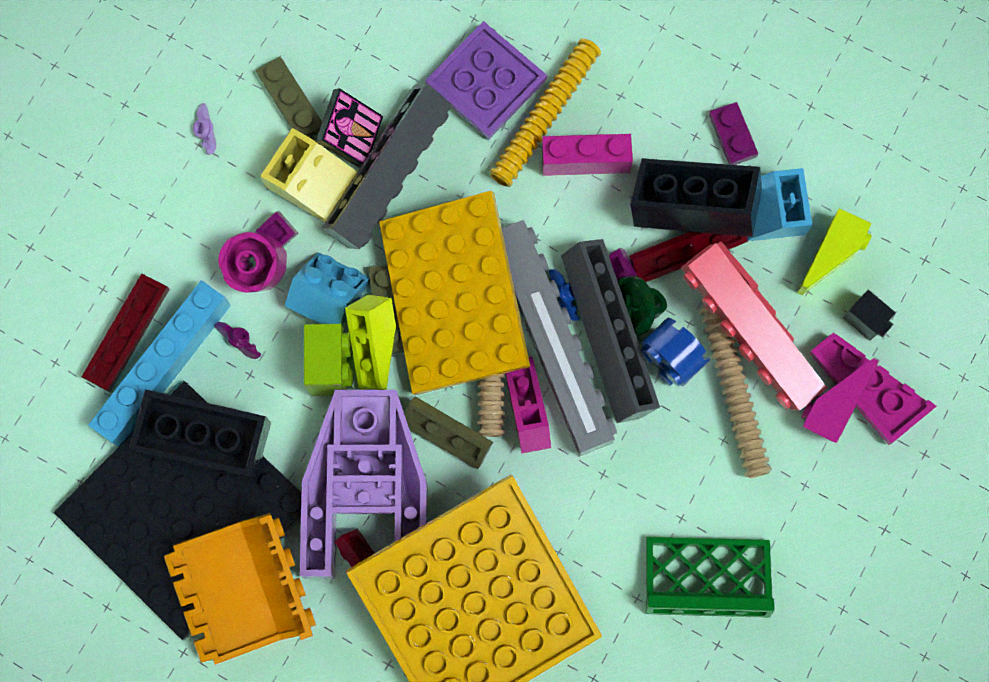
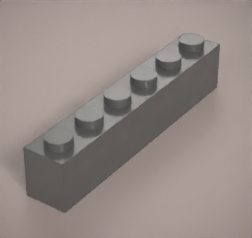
M427 83L415 84L325 221L322 229L347 248L360 249L370 241L372 237L371 231L376 223L382 221L386 216L387 206L390 201L396 198L402 191V183L406 176L416 169L418 165L417 159L422 151L428 149L432 144L433 134L448 119L449 114L447 112L452 104Z
M597 239L578 242L562 254L561 258L616 423L640 419L659 409L660 405L604 240Z

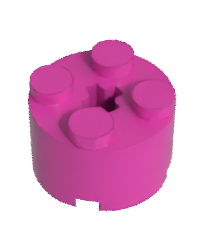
M245 232L231 237L224 243L219 253L218 263L224 276L223 279L231 288L245 293L271 290L283 278L287 266V252L274 237L268 234ZM251 257H254V261L256 262L255 267H253V263L250 262Z

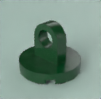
M638 276L621 277L617 281L635 334L640 336L648 332L654 319L658 318L667 309V302L662 293L654 288H650Z

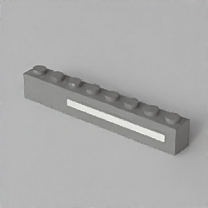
M524 220L503 227L502 232L518 308L579 457L613 444L615 440L613 435L617 434L615 424L612 418H606L602 407L606 406L603 395L599 389L594 390L590 380L594 378L592 369L588 361L583 363L579 352L583 351L577 334L571 335L568 327L571 324L570 316L565 307L560 308L557 297H560V293L555 281H549L545 271L549 270L544 254L538 255L534 244H537L538 241L533 228H527Z

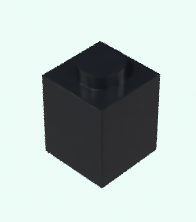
M868 289L845 314L843 319L871 341L877 334L883 337L894 325L890 319L896 312Z

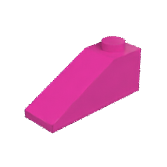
M533 356L529 357V368L505 373L521 454L551 448L549 424Z
M874 357L816 399L815 403H808L801 416L806 419L803 427L837 443L880 360Z

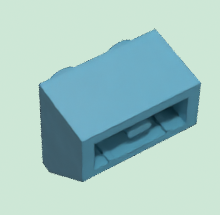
M804 169L773 171L762 175V192L753 237H747V240L757 241L806 235L812 227V219Z
M318 252L293 277L285 307L320 324H341L343 326L347 322L345 307L361 298L370 277L362 274L355 268L347 267L335 261L331 256Z

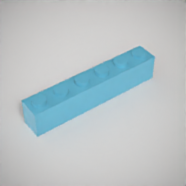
M201 280L88 426L119 447L134 432L145 389L159 393L166 391L214 329V324L219 322L231 307L226 297Z

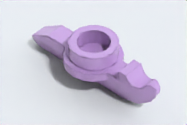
M202 103L197 110L198 120L194 123L193 131L195 136L204 140L202 146L206 149V154L211 155L216 150V140L207 105Z

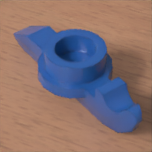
M556 269L549 270L551 281H555L560 293V297L557 298L561 308L565 307L572 321H578L580 319L577 315L578 306L573 305L575 297L570 283L566 284L563 275Z

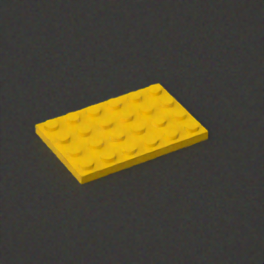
M483 192L379 221L412 394L419 395L530 367L494 192Z

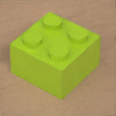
M341 324L304 325V386L311 396H333L335 390H347V387L353 386V372L350 369L349 363H347V357H352L353 355L349 333H345Z

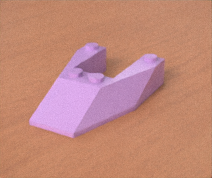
M397 390L334 391L302 480L300 577L304 579H335L336 544L334 541H336V514H395L394 542L427 523V482Z

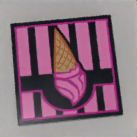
M334 89L316 142L360 168L373 149L383 115L342 89Z

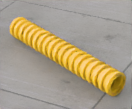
M579 39L578 46L573 48L574 53L569 54V60L564 61V67L559 69V74L554 76V81L550 82L549 88L545 89V96L539 98L540 103L534 105L535 110L530 111V117L524 120L525 125L523 124L519 127L520 132L515 133V139H511L509 142L510 146L505 148V154H501L500 161H496V168L490 170L491 177L499 184L506 187L513 185L512 179H517V172H521L523 170L522 165H526L528 162L527 157L530 158L533 155L532 150L538 148L537 143L542 142V136L548 133L547 129L552 127V121L557 120L556 114H561V107L567 105L566 100L571 99V93L576 92V86L582 83L581 79L586 77V72L590 71L591 65L595 64L596 58L601 55L599 47L591 40Z

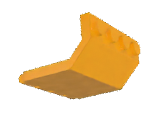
M270 513L243 520L178 543L173 546L175 552L164 555L170 576H176L181 573L184 576L183 579L173 582L180 605L194 604V608L183 612L191 636L204 633L205 637L194 641L201 663L213 659L216 665L280 640L300 636V639L303 640L313 636L311 627L316 626L310 607L307 609L303 608L300 597L306 596L300 577L293 579L290 567L295 566L290 548L283 549L279 537L285 536L279 518L272 519Z

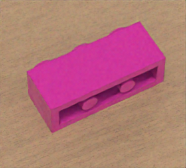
M631 134L543 136L542 138L543 176L630 173L633 163Z

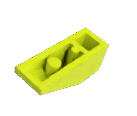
M839 208L827 228L797 293L804 295L852 259L860 249L865 251L872 237L868 233L872 223Z
M366 295L345 307L359 390H387L396 329L392 298Z

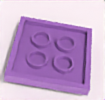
M483 21L425 80V83L452 104V109L490 140L543 85L548 75Z

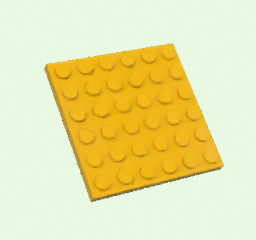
M511 474L346 570L349 579L409 682H528L603 637L515 478Z

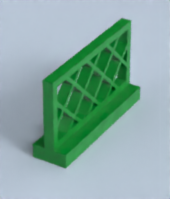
M646 537V614L770 618L775 611L774 598H772L770 540ZM653 545L666 546L673 555L662 565L653 556ZM674 546L682 547L679 550H677ZM688 546H695L704 554L694 566L681 554ZM718 547H727L735 555L725 567L712 555ZM749 548H763V561L757 567L753 566L743 556ZM676 558L689 569L679 580L666 569ZM707 558L720 570L710 581L697 570ZM738 559L751 571L741 582L728 571ZM653 564L658 568V570L654 574ZM762 566L764 575L759 571ZM662 572L674 585L667 592H654L653 580ZM692 573L705 585L698 593L689 592L681 584ZM722 574L736 585L729 594L721 593L712 585ZM755 575L764 583V594H752L744 584ZM676 588H678L681 592H673V591H674ZM707 589H710L713 593H704V592H705ZM740 589L744 594L735 593Z

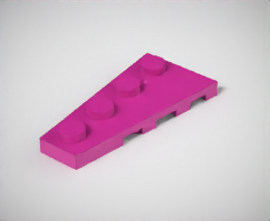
M834 332L809 352L836 385L870 361L866 358L865 354ZM879 365L870 378L856 408L888 445H891L937 406L931 401L923 399L915 393L914 389L905 383L902 384L891 376L889 371Z

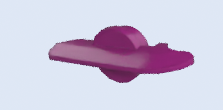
M223 322L214 324L215 329L228 340L230 345L238 348L245 356L251 359L261 357V353L257 351L256 345L249 343V333L247 330L241 327L233 329L230 325Z

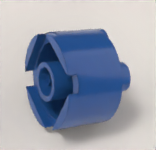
M667 317L641 342V352L648 364L653 362L661 370L658 375L667 385L671 386L674 383L678 387L685 386L710 361V358L703 357L706 350L685 327L678 330L672 326L676 321Z

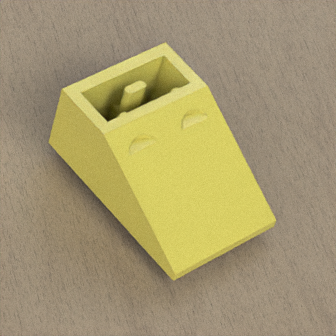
M292 128L260 177L266 188L325 222L357 174V171L313 139Z

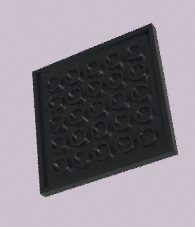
M185 381L171 394L207 403ZM132 433L53 513L181 640L185 641L189 637L190 631L183 612L194 608V604L180 605L173 582L183 579L184 576L183 573L170 576L164 555L175 552L173 546L178 543L267 513L271 514L272 519L279 518L286 535L301 520L302 492L264 456H262L255 482L136 455L129 450L133 436Z

